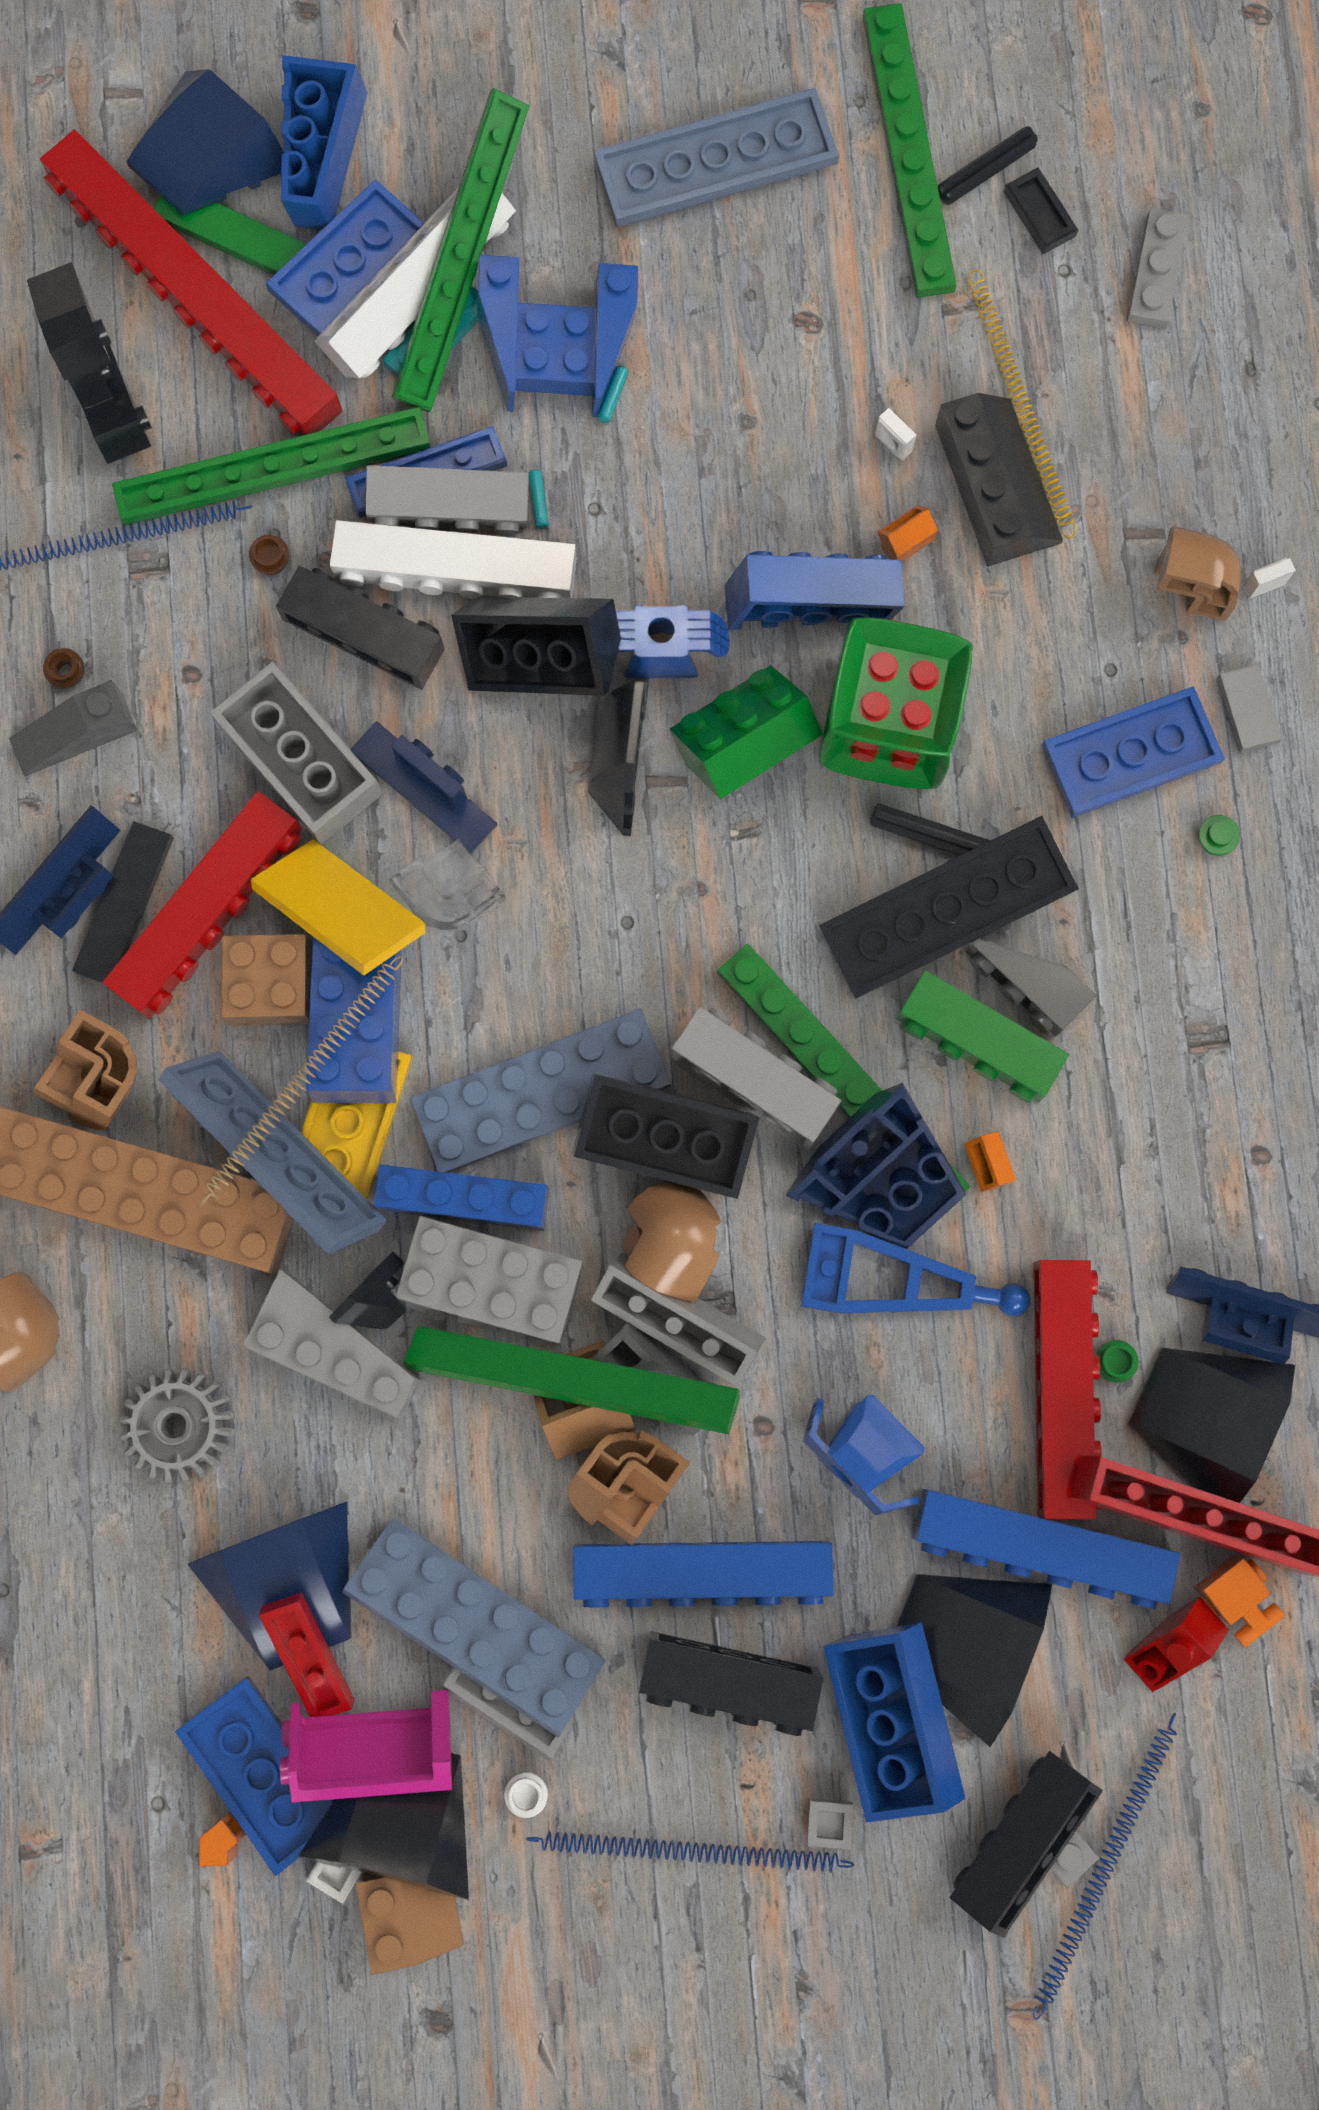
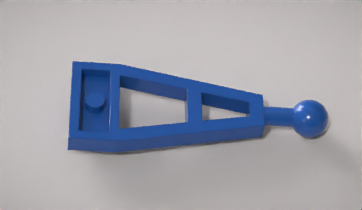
M814 1223L800 1307L851 1314L971 1310L972 1302L996 1305L1005 1315L1017 1317L1028 1310L1031 1300L1027 1289L1020 1284L1010 1283L1001 1289L975 1285V1275L857 1230ZM854 1244L908 1264L903 1299L845 1301ZM922 1270L959 1283L958 1298L918 1299Z

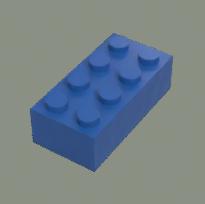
M313 937L308 1056L315 1057L313 1050L320 1051L318 1044L325 1045L323 1038H330L328 1035L329 1031L335 1032L333 1025L340 1026L338 1019L345 1020L343 1013H349L348 1007H354L353 1001H359V994L364 995L363 988L369 989L367 983H374L372 977L378 976L377 971L383 970L382 965H390L396 957L402 956V950L363 976ZM401 958L395 960L390 966L396 968L400 964ZM384 966L386 971L395 978L394 980L387 974L379 972L381 977L390 984L389 986L380 979L374 978L376 983L385 992L369 984L380 998L364 990L375 1004L359 996L362 1002L370 1008L368 1010L363 1005L355 1002L357 1008L365 1016L350 1008L352 1014L360 1022L351 1016L345 1015V1017L355 1028L340 1021L342 1026L351 1033L350 1035L344 1030L335 1027L337 1032L346 1041L330 1033L332 1038L341 1047L325 1039L326 1043L336 1053L320 1045L321 1049L331 1059L318 1052L315 1053L326 1065L310 1058L314 1065L321 1070L319 1072L307 1065V1069L316 1076L314 1078L307 1073V1080L311 1084L306 1082V1091L313 1103H396L401 966L397 970Z
M922 1622L847 1635L823 1646L866 1822L944 1813L964 1800L966 1797Z

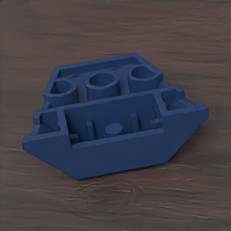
M210 69L186 71L146 133L134 148L127 160V165L181 215H185L227 199V193L246 186L251 190L261 186L262 180L281 174L282 154L284 151L265 118Z
M903 1083L875 1093L817 1148L786 1194V1197L795 1201L802 1199L823 1208L822 1212L833 1217L836 1214L859 1224V1229L905 1249L909 1248L966 1196L964 1188Z
M348 1501L188 1563L191 1570L269 1670L281 1667L283 1663L259 1617L262 1606L302 1592L328 1647L352 1638L351 1598L342 1593L349 1581Z

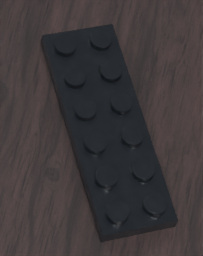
M1040 816L820 924L819 928L854 998L857 999L1079 890L1043 816Z

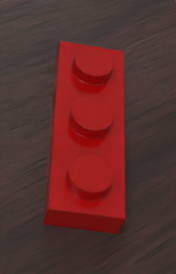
M302 1592L262 1606L259 1617L309 1716H331L351 1710L355 1699Z

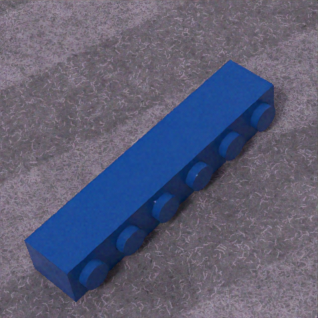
M924 1488L912 1539L922 1542L921 1551L944 1557H946L947 1549L964 1553L962 1561L983 1567H988L989 1559L1006 1563L1005 1572L1030 1578L1031 1570L1046 1573V1582L1067 1588H1072L1073 1580L1089 1584L1088 1593L1114 1599L1115 1591L1131 1595L1130 1603L1150 1609H1156L1157 1602L1170 1605L1181 1553Z
M830 1541L633 1543V1545L619 1543L575 1544L573 1546L574 1600H583V1607H609V1599H626L627 1607L652 1606V1599L669 1598V1606H694L695 1598H712V1605L733 1606L738 1605V1598L755 1597V1605L781 1604L780 1597H798V1604L817 1605L824 1604L823 1596H833L832 1543Z

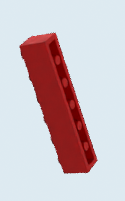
M257 791L102 983L148 1019H151L154 1014L162 1013L170 1004L173 998L171 993L180 981L186 982L195 973L199 965L196 961L205 950H212L221 941L224 935L222 929L232 917L238 918L248 907L250 902L248 897L254 891L252 890L251 879L275 864L283 854L288 855L296 848L301 839L299 834L302 831L297 820Z
M1038 1260L1033 1262L1037 1517L1044 1519H1096V1510H1101L1102 1508L1070 1498L1080 1457H1102L1101 1443L1099 1440H1095L1094 1423H1100L1101 1419L1100 1399L1094 1397L1093 1380H1099L1100 1377L1099 1356L1093 1355V1338H1097L1099 1334V1317L1097 1312H1092V1295H1097L1098 1274L1096 1270H1091V1260Z
M1080 1457L1070 1498L1299 1574L1319 1577L1318 1529L1103 1457Z

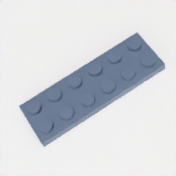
M816 88L594 150V160L616 227L837 165L839 154Z
M640 1008L410 1097L438 1172L450 1173L580 1122L593 1072L660 1090L670 1087L671 1082Z
M221 1051L166 1067L159 1078V1081L171 1092L172 1096L183 1104L199 1121L200 1125L209 1131L234 1159L232 1151L241 1153L237 1145L245 1146L242 1138L251 1140L247 1132L255 1133L252 1126L257 1125L261 1127L258 1119L265 1120L263 1113L271 1114L268 1111V1106L275 1107ZM270 1108L272 1113L280 1119V1122L266 1114L264 1115L275 1128L260 1121L270 1132V1135L254 1127L265 1141L250 1134L260 1147L244 1140L255 1154L240 1147L250 1160L234 1153L245 1165L243 1167L255 1178L257 1184L264 1188L283 1207L284 1211L294 1218L312 1237L313 1241L328 1254L379 1232L387 1221L284 1115Z
M394 1518L385 1527L342 1592L557 1737L563 1732L606 1662L604 1658Z

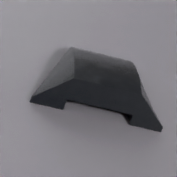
M634 681L618 687L600 702L597 710L588 793L623 836H631L636 798L635 783L649 682Z
M1161 1348L1127 1424L1165 1461H1168L1178 1470L1191 1486L1240 1503L1257 1481L1290 1405L1295 1365H1283L1263 1360Z
M916 1574L897 1626L922 1622L942 1705L991 1747L1014 1710L1044 1631L1052 1584Z
M451 1753L452 1790L335 1799L298 1857L338 1868L342 1866L421 1886L429 1891L469 1900L461 1755Z

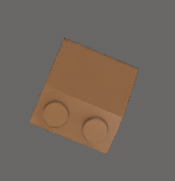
M602 1340L565 1355L598 1361L594 1356L602 1349L605 1342ZM533 1395L542 1428L556 1460L597 1445L609 1433L613 1435L619 1432H633L636 1430L630 1414Z
M365 1872L362 1873L356 1882L371 1975L416 1966L464 1945L455 1897Z

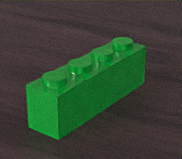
M926 970L896 1020L903 1023L901 1028L909 1035L923 1040L924 1036L939 1044L937 1050L945 1056L956 1061L960 1057L975 1065L973 1071L979 1076L992 1082L996 1078L1011 1086L1009 1092L1012 1095L1028 1103H1031L1032 1099L1040 1102L1045 1098L1070 1055Z

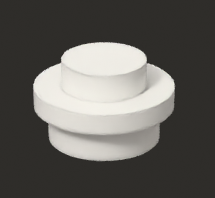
M522 1772L512 1777L505 1788L504 1799L506 1806L514 1815L521 1818H530L539 1814L544 1809L548 1799V1790L543 1779L531 1772Z

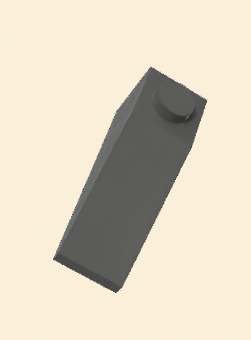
M110 680L73 695L10 737L9 740L23 775L28 776L136 732L137 728L123 694L114 682Z

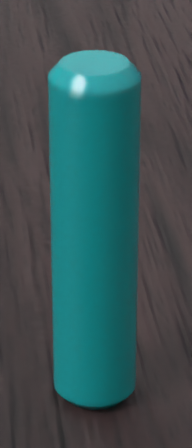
M624 366L616 367L597 415L598 420L603 423L610 422L629 371Z
M533 469L528 473L535 526L538 529H545L549 526L542 472L538 469Z

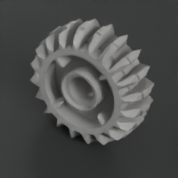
M181 1368L177 1379L173 1369H164L163 1383L156 1374H151L147 1377L151 1390H148L143 1385H136L134 1391L140 1400H125L124 1405L132 1409L133 1413L132 1416L121 1415L119 1417L120 1423L130 1424V1431L120 1433L119 1438L120 1440L132 1439L133 1445L127 1447L124 1453L127 1457L138 1453L141 1455L134 1464L137 1470H142L151 1463L148 1470V1478L157 1479L163 1470L164 1483L171 1484L176 1479L178 1471L181 1482L188 1483L191 1482L192 1469L198 1477L207 1475L204 1461L213 1467L221 1464L219 1457L214 1453L215 1449L224 1453L229 1452L231 1447L220 1440L222 1435H235L234 1428H224L223 1420L235 1418V1412L221 1411L220 1407L230 1401L228 1395H222L217 1398L213 1397L220 1388L218 1382L213 1381L203 1388L207 1376L205 1373L198 1372L191 1382V1371L189 1368ZM177 1413L186 1420V1430L179 1438L174 1437L168 1428L169 1420Z

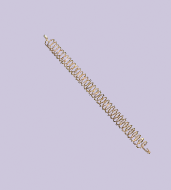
M402 956L396 957L390 963V965L383 964V970L377 971L378 976L372 977L374 983L368 982L367 984L369 989L363 988L364 995L359 994V1001H353L354 1007H348L349 1013H343V1017L345 1020L338 1019V1023L340 1026L333 1025V1029L335 1032L329 1031L328 1035L330 1038H323V1042L325 1043V1045L318 1044V1048L320 1049V1051L313 1050V1054L315 1057L308 1056V1060L310 1063H303V1066L306 1070L298 1069V1073L300 1074V1076L293 1075V1079L295 1082L288 1081V1085L290 1088H283V1091L286 1095L278 1094V1098L280 1099V1101L273 1100V1104L275 1107L268 1106V1111L271 1114L263 1113V1117L265 1120L258 1119V1123L261 1127L253 1125L252 1127L255 1133L247 1132L251 1140L247 1138H242V1141L245 1144V1146L241 1144L237 1145V1148L241 1153L237 1151H232V1155L235 1157V1159L227 1157V1161L231 1166L223 1163L222 1168L225 1170V1172L221 1170H216L218 1176L221 1179L212 1176L211 1179L215 1185L211 1183H206L207 1188L212 1193L208 1194L207 1197L205 1196V1198L200 1202L199 1207H201L211 1195L219 1199V1196L208 1185L218 1189L221 1192H224V1190L215 1182L214 1179L219 1180L227 1186H229V1183L219 1174V1172L225 1174L231 1179H234V1177L226 1170L224 1166H227L232 1170L236 1171L237 1173H240L239 1170L230 1162V1160L235 1161L241 1166L245 1165L237 1158V1156L234 1153H237L242 1157L246 1158L247 1160H250V1158L240 1149V1147L245 1148L253 1154H255V1152L247 1145V1143L244 1140L251 1142L257 1147H260V1145L250 1136V1134L255 1135L263 1141H265V1139L256 1131L254 1127L270 1135V1132L260 1123V1121L270 1125L273 1128H275V1126L266 1118L264 1114L280 1122V1119H278L272 1113L270 1108L278 1111L279 1113L285 1116V1113L275 1104V1102L280 1103L288 1109L291 1108L281 1099L280 1095L289 1099L293 1103H296L295 1100H293L287 1094L285 1089L301 1097V1095L290 1085V1083L297 1085L303 1090H306L295 1078L298 1077L307 1082L308 1084H311L302 1075L300 1070L316 1078V1076L313 1075L307 1069L305 1064L321 1072V1070L314 1065L310 1058H313L318 1062L322 1063L323 1065H326L316 1055L315 1052H318L327 1057L328 1059H331L321 1049L320 1045L328 1048L333 1053H336V1051H334L326 1043L325 1039L341 1047V1045L338 1044L332 1038L330 1033L335 1034L342 1040L346 1041V1039L337 1032L335 1027L344 1030L349 1035L351 1034L342 1026L340 1021H343L352 1026L353 1028H355V1026L347 1020L345 1015L351 1016L352 1018L360 1022V1020L352 1014L350 1008L358 1011L360 1014L365 1016V1014L357 1008L355 1002L363 1005L365 1008L370 1010V1008L362 1002L359 996H362L368 999L373 1004H375V1002L367 996L364 990H367L373 993L378 998H380V996L372 990L369 984H372L378 987L383 992H385V990L376 983L374 978L380 979L389 986L390 984L381 977L379 972L387 974L391 979L394 980L395 978L386 971L384 966H388L393 970H397L403 962ZM402 959L396 968L390 966L395 960Z

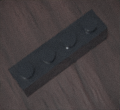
M299 565L276 605L282 620L423 690L445 650L442 638L439 635L440 632L427 622L419 620L416 624L404 618L403 612L391 604L383 603L380 606L368 600L369 596L357 587L348 585L347 588H344L334 583V579L329 574L318 568H313L310 571Z
M1051 1751L1045 1757H1040L1033 1764L1028 1774L1030 1780L1021 1793H1016L1009 1799L1004 1808V1818L996 1830L992 1829L984 1836L979 1845V1855L971 1866L965 1867L958 1874L954 1881L955 1890L949 1897L989 1932L1003 1938L1103 1792L1101 1788Z

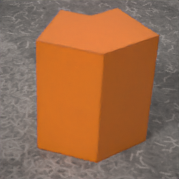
M916 505L877 533L882 542L881 548L888 558L903 562L936 539L938 529L929 509Z
M999 1131L982 1135L964 1143L981 1192L990 1191L1016 1181Z
M231 1812L210 1827L199 1838V1867L227 1866L237 1856V1843L246 1834Z

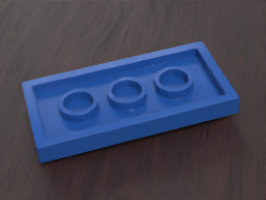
M375 179L266 282L267 290L313 333L319 336L423 226L424 222Z
M1194 686L1049 738L1042 743V748L1071 818L1216 766L1225 760Z
M248 1676L177 1729L175 1733L276 1876L299 1858L298 1855L335 1799L292 1803L289 1784L282 1785L280 1777L281 1757L289 1755V1747L283 1748L282 1723Z

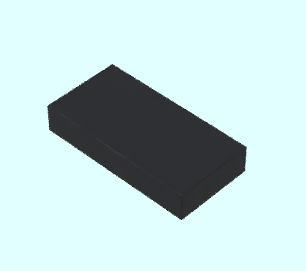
M1039 167L1005 185L1003 191L1042 254L1076 237L1078 228Z

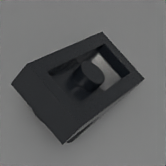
M392 1251L339 1305L329 1318L337 1324L375 1329L389 1328L406 1312V1307L390 1292L398 1283V1280L393 1275L402 1267L404 1262Z

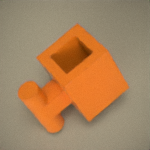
M1232 1556L1194 1586L1206 1604L1223 1623L1231 1626L1242 1618L1246 1625L1233 1635L1243 1648L1248 1647L1285 1617L1282 1610L1275 1603H1272L1262 1612L1257 1607L1271 1593L1263 1584L1267 1580L1265 1573L1252 1559L1246 1562L1244 1558Z

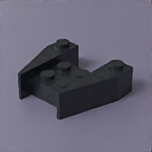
M70 262L27 279L39 325L49 352L64 381H69L77 396L93 437L107 464L152 447L146 430L152 428L143 405L136 407L111 348L110 344L112 342L102 319L94 320L73 263Z

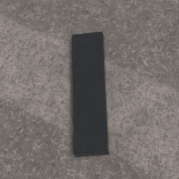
M133 821L112 874L114 876L106 886L72 969L74 973L102 983L129 950L174 837L171 834Z

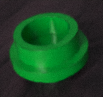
M1214 815L1207 818L1200 826L1198 840L1201 847L1209 854L1223 856L1236 848L1240 840V831L1237 824L1231 818L1224 815Z
M1121 1340L1108 1341L1097 1351L1096 1355L1099 1356L1100 1375L1104 1379L1116 1383L1124 1382L1132 1378L1136 1373L1139 1363L1138 1355L1135 1349L1127 1342Z

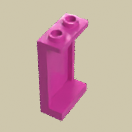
M448 1690L431 1691V1708L303 1717L300 1703H291L290 1720L282 1721L283 1748L289 1747V1755L281 1757L280 1777L282 1785L289 1784L292 1803L452 1790L451 1724Z

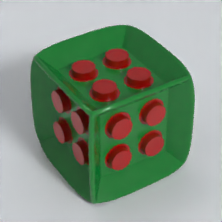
M869 617L850 620L843 639L838 671L824 728L819 763L827 769L843 775L912 789H936L941 786L950 766V753L955 744L962 718L972 664V643L949 632L899 621Z

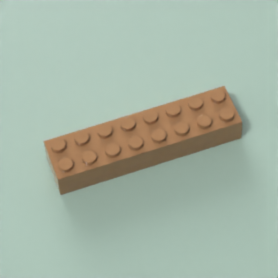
M0 1107V1196L277 1276L294 1218L290 1217L283 1207L264 1188L259 1186L255 1180L230 1173L234 1177V1179H231L219 1172L229 1183V1186L214 1179L224 1192L208 1185L219 1196V1199L211 1195L199 1207L200 1202L205 1196L207 1197L208 1194L212 1193L207 1188L206 1183L215 1185L211 1179L212 1176L221 1179L216 1172L218 1169Z

